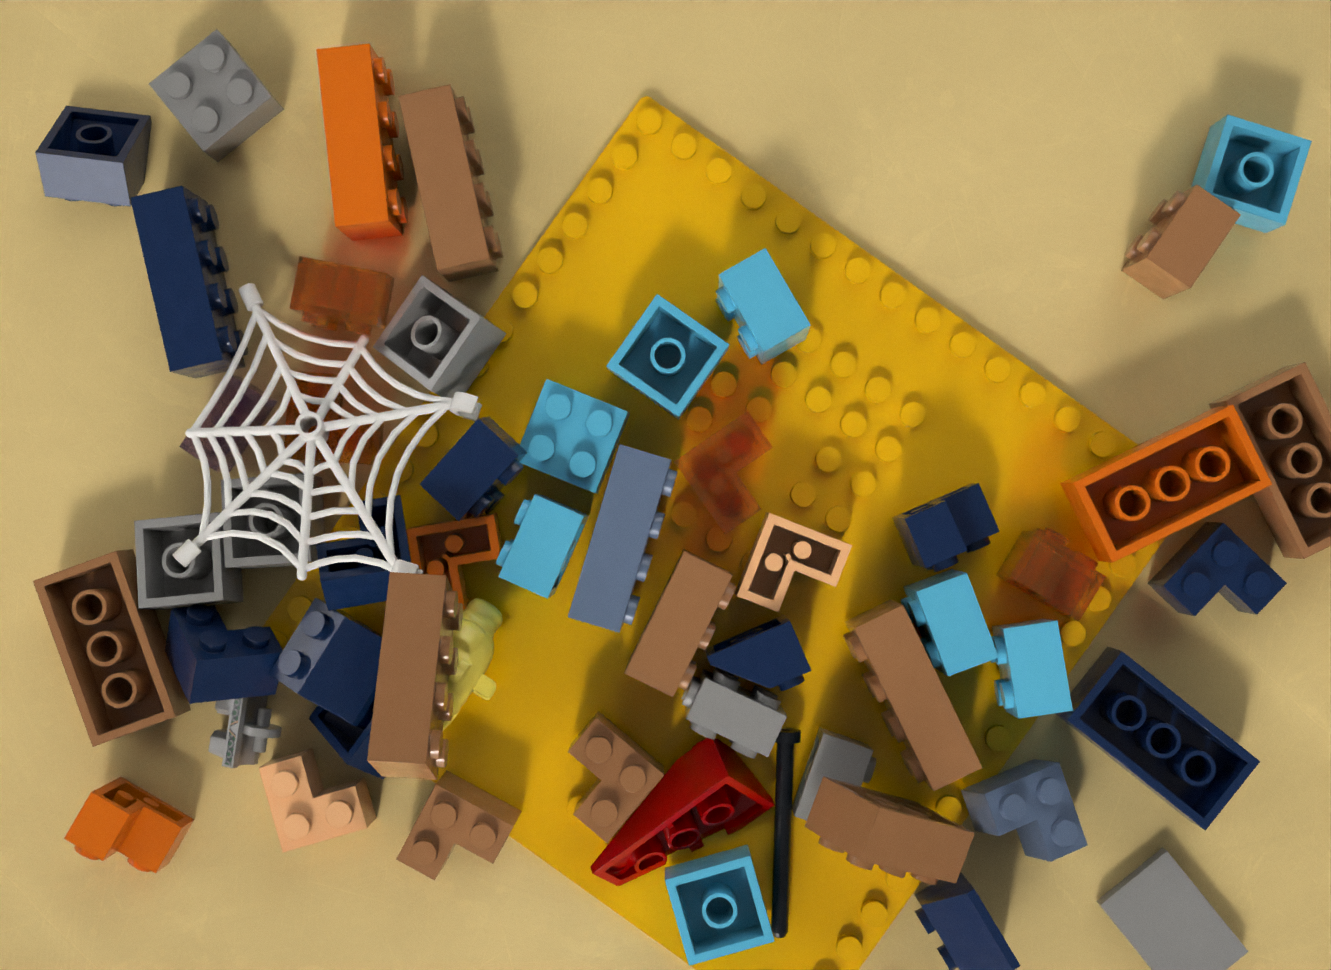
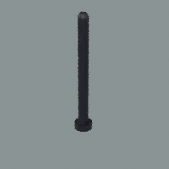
M782 727L775 741L777 743L771 928L773 936L776 938H784L788 933L794 743L801 742V730Z

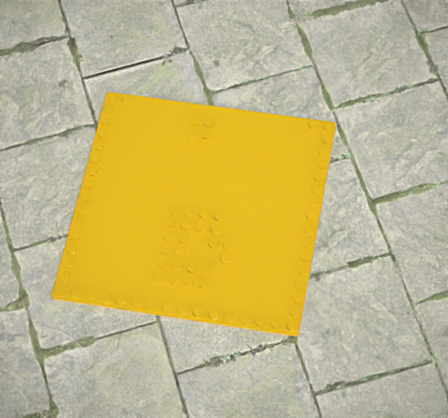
M642 97L484 316V318L504 331L506 335L466 392L479 397L477 402L482 404L478 418L489 416L520 445L546 379L626 410L630 416L598 494L522 464L524 468L518 476L500 490L505 496L488 514L497 512L502 545H504L506 540H515L520 528L519 525L514 524L518 510L524 499L532 500L534 494L549 497L589 515L558 588L555 594L548 599L498 577L502 567L496 564L497 559L462 565L468 601L470 602L475 598L485 600L494 605L503 617L502 625L494 633V654L484 674L495 681L496 691L489 700H484L472 692L465 704L460 708L455 719L444 729L443 739H448L449 741L448 761L446 767H439L438 780L432 781L437 783L447 770L521 810L522 812L509 834L511 838L688 964L665 883V868L748 844L771 924L775 806L741 830L730 835L723 829L702 839L704 847L691 852L687 848L667 855V862L664 866L618 887L592 874L590 866L624 824L606 843L573 815L576 804L598 777L568 752L571 743L598 711L664 765V775L678 758L691 750L696 743L707 738L690 728L692 724L686 719V706L682 705L683 689L678 687L672 697L625 674L626 665L683 549L730 571L733 575L730 582L737 588L766 512L852 545L836 587L794 571L779 612L738 597L734 591L726 609L723 610L717 607L711 619L715 623L716 629L707 647L781 615H785L790 620L811 668L810 672L803 674L805 681L795 687L780 691L779 686L767 688L740 676L737 677H739L738 681L741 682L740 686L752 691L754 685H757L778 696L777 699L781 701L780 705L787 715L782 727L801 730V742L794 743L792 804L819 727L867 743L873 749L871 757L876 758V766L869 783L862 782L861 787L916 801L953 822L962 825L969 812L961 790L997 775L1039 716L1018 719L1006 712L1003 705L998 706L994 680L1000 679V673L996 662L991 663V661L951 676H946L935 669L982 768L936 791H933L925 781L918 784L915 777L910 775L900 755V752L906 749L903 741L898 743L895 736H891L881 716V713L887 710L884 702L879 703L876 697H872L862 677V674L868 671L864 661L859 663L857 658H853L843 638V635L849 632L845 621L890 599L901 604V599L907 597L904 586L950 569L958 570L968 574L991 636H993L992 626L1036 619L1058 620L1068 676L1166 537L1113 563L1098 561L1060 483L1138 444L651 97ZM766 248L811 326L806 340L761 365L756 356L749 359L737 338L740 335L738 332L739 326L735 319L730 321L725 319L715 299L718 297L715 291L718 289L720 273ZM656 294L730 344L726 354L679 420L611 373L606 367ZM433 392L429 393L430 395L439 396ZM424 400V402L421 405L430 404L433 402ZM447 410L427 430L412 451L401 474L396 495H401L406 529L456 519L420 483L475 421L462 418ZM434 413L418 415L401 432L383 457L373 487V499L388 497L394 472L406 447L422 425ZM619 444L671 459L672 465L670 469L678 471L671 497L662 495L658 512L664 513L665 517L658 539L649 538L645 553L653 555L645 582L637 580L633 595L640 597L632 625L624 623L620 633L568 617ZM368 480L358 492L362 501L365 500ZM979 483L1000 532L988 536L991 541L989 545L973 552L967 553L965 551L956 555L959 562L941 571L934 572L933 569L927 570L926 568L912 565L892 517L968 484ZM343 514L330 533L360 531L358 514ZM340 538V539H335V540H330V541H325V542H326V543H329V542L342 541V540H348V539H354V538ZM319 567L308 571L305 580L300 581L298 578L295 580L263 625V627H270L282 650L290 640L315 597L326 602L320 582ZM386 601L341 609L382 635ZM912 623L919 638H922L919 628L916 627L915 623ZM697 647L692 658L696 662L695 666H697L693 676L699 678L703 669L713 673L715 667L710 665L706 651ZM719 734L716 735L715 738L731 747L732 743L728 738ZM775 742L768 757L757 753L755 759L736 751L772 797L775 804L777 743ZM792 811L788 933L784 938L774 937L775 942L690 966L696 970H859L921 881L912 877L910 872H906L905 877L900 878L881 870L879 865L876 864L873 865L872 870L863 869L851 864L846 860L847 852H836L819 844L821 836L806 828V820L795 817Z

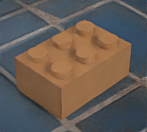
M683 549L626 665L625 674L672 697L678 687L686 690L697 668L695 666L696 662L692 660L697 647L706 650L716 629L715 623L711 619L717 607L723 610L726 609L736 589V586L730 582L733 576L730 571Z
M825 776L822 778L805 824L806 828L821 836L819 844L836 852H847L846 860L853 865L872 870L873 865L876 864L879 865L881 870L900 878H904L906 872H910V875L915 879L930 885H936L938 879L957 883L975 834L916 801Z

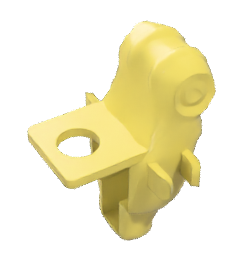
M479 598L471 600L467 604L466 609H464L461 630H453V647L458 648V666L456 675H449L448 693H453L454 698L451 721H444L443 731L455 719L460 708L465 704L472 692L484 700H489L496 691L495 681L484 674L493 658L494 633L502 625L503 617L494 605Z

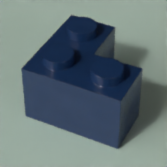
M489 416L478 418L424 478L420 485L458 521L470 516H474L477 519L484 512L486 514L490 513L504 498L505 495L500 490L510 484L523 470L524 466L520 461L528 452Z
M979 483L968 484L892 517L912 565L923 567L927 570L933 569L934 572L957 564L959 560L956 555L965 551L967 553L973 552L989 545L991 541L988 536L1000 532Z
M396 495L393 514L395 555L398 560L412 563L401 495ZM388 497L373 499L371 514L385 539ZM358 514L360 531L369 532ZM354 538L316 545L318 560L335 555L357 554L387 561L376 542L370 539ZM338 562L319 567L320 582L328 611L387 600L390 571L360 562Z
M1205 522L1148 582L1178 613L1196 616L1218 592L1239 612L1257 615L1287 584L1222 522Z
M198 604L190 607L171 608L165 652L189 704L276 694L278 680L271 676L269 672L283 650L270 627L252 626L246 629L227 630L215 605L206 606Z

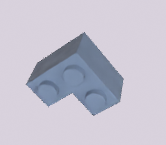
M1032 759L961 790L974 830L1001 836L1016 829L1025 856L1052 862L1088 845L1059 762Z

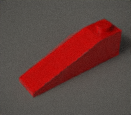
M706 738L696 743L691 750L676 760L590 866L592 874L619 887L664 866L667 862V855L687 848L693 852L704 847L702 839L725 829L727 834L730 835L741 830L775 806L774 801L734 749L717 738L714 740Z

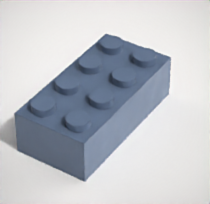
M619 444L570 607L569 618L619 633L624 623L632 625L640 601L639 596L633 595L636 581L645 582L653 555L645 553L649 538L658 539L665 517L664 513L658 512L662 495L671 497L678 471L670 469L672 465L671 459Z

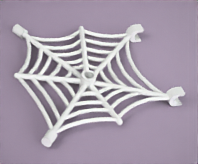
M248 283L239 288V293L247 310L252 311V315L242 341L210 401L193 426L185 432L186 436L192 439L201 462L204 480V508L199 535L192 541L188 539L172 556L184 567H187L202 552L200 547L207 540L232 536L257 539L279 550L297 568V578L300 581L307 578L308 571L338 562H360L378 566L390 572L423 574L424 571L418 569L419 565L398 560L395 555L393 514L394 500L400 477L412 451L427 430L447 410L462 418L473 421L477 420L482 404L477 402L479 397L464 392H455L453 398L416 391L394 379L375 361L366 349V345L369 342L367 335H361L358 341L333 340L305 333L281 322L261 308L264 303L255 284ZM268 321L278 328L304 340L333 347L353 348L346 361L319 359L300 353L276 339ZM257 322L263 336L247 375L234 399L215 427L200 428L231 380ZM268 344L277 364L270 383L240 427H223L246 392ZM282 351L296 359L315 365L342 369L336 378L311 376L290 370ZM362 355L376 373L393 387L414 398L433 403L406 408L390 401L371 388L354 366ZM282 374L287 389L279 409L265 426H250L269 399ZM349 375L352 376L362 390L378 403L393 410L376 413L358 402L344 386ZM294 378L312 383L332 384L325 398L312 397L300 392ZM339 392L352 406L366 415L354 416L336 404L334 401ZM292 396L300 413L295 425H275L285 413ZM306 402L320 405L316 413L311 412ZM330 408L344 417V419L323 421ZM434 413L422 425L406 447L394 472L387 498L385 539L371 516L373 487L381 461L397 435L418 415ZM405 418L391 431L375 457L366 485L364 505L355 490L357 462L365 444L384 421ZM372 424L358 442L350 460L349 476L347 477L339 464L345 444L359 426ZM317 425V428L313 432L308 433V430L312 426ZM348 428L340 438L333 454L326 443L329 438V431ZM299 434L285 449L280 435ZM271 435L277 445L278 457L268 466H266L263 452L254 436ZM236 436H244L256 455L260 474L250 484L243 458L233 439ZM216 437L225 438L238 468L243 491L233 501L230 473L225 455ZM200 438H208L218 458L224 481L225 509L209 525L211 476L208 459ZM306 443L304 465L301 461L291 459V457ZM316 446L326 462L320 463L315 466ZM284 464L294 466L304 473V482L293 474L278 470ZM331 468L340 485L313 489L314 475L322 470ZM271 477L288 480L303 490L302 506L282 494L258 489ZM345 492L354 506L332 507L312 512V499L316 495ZM250 497L277 500L293 508L301 515L300 532L289 520L272 511L239 508ZM334 514H359L369 531H338L310 538L311 520ZM254 515L269 518L286 527L299 542L298 559L284 544L262 533L234 529L216 531L233 516ZM340 538L370 539L376 542L387 561L352 554L335 555L308 564L309 546Z

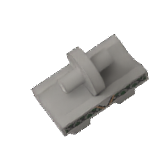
M268 695L216 701L215 709L217 713L229 715L228 728L218 729L213 732L210 737L208 751L223 758L222 766L237 768L239 765L258 764L259 753L266 752L267 738H279L281 736L282 727L270 724L272 709L266 708Z

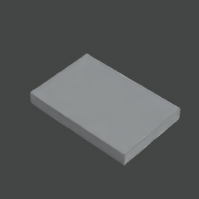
M1161 848L1096 901L1151 970H1226L1248 952L1164 848Z

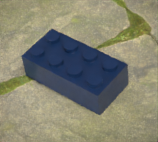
M184 186L131 197V205L170 372L195 379L226 372L244 334L241 330H237L233 315L238 313L235 293L232 288L227 289L224 272L229 270L226 253L222 246L218 247L214 231L219 229L215 208L212 204L208 205L207 201ZM246 347L236 369L245 367L243 356L248 354V347Z
M1107 647L1070 693L1073 711L1055 713L1187 820L1205 831L1260 763L1257 758L1123 651Z

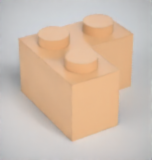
M766 512L735 594L738 597L779 612L794 571L836 587L852 545Z
M312 748L272 759L259 767L282 852L366 829L377 818L365 777L324 789Z

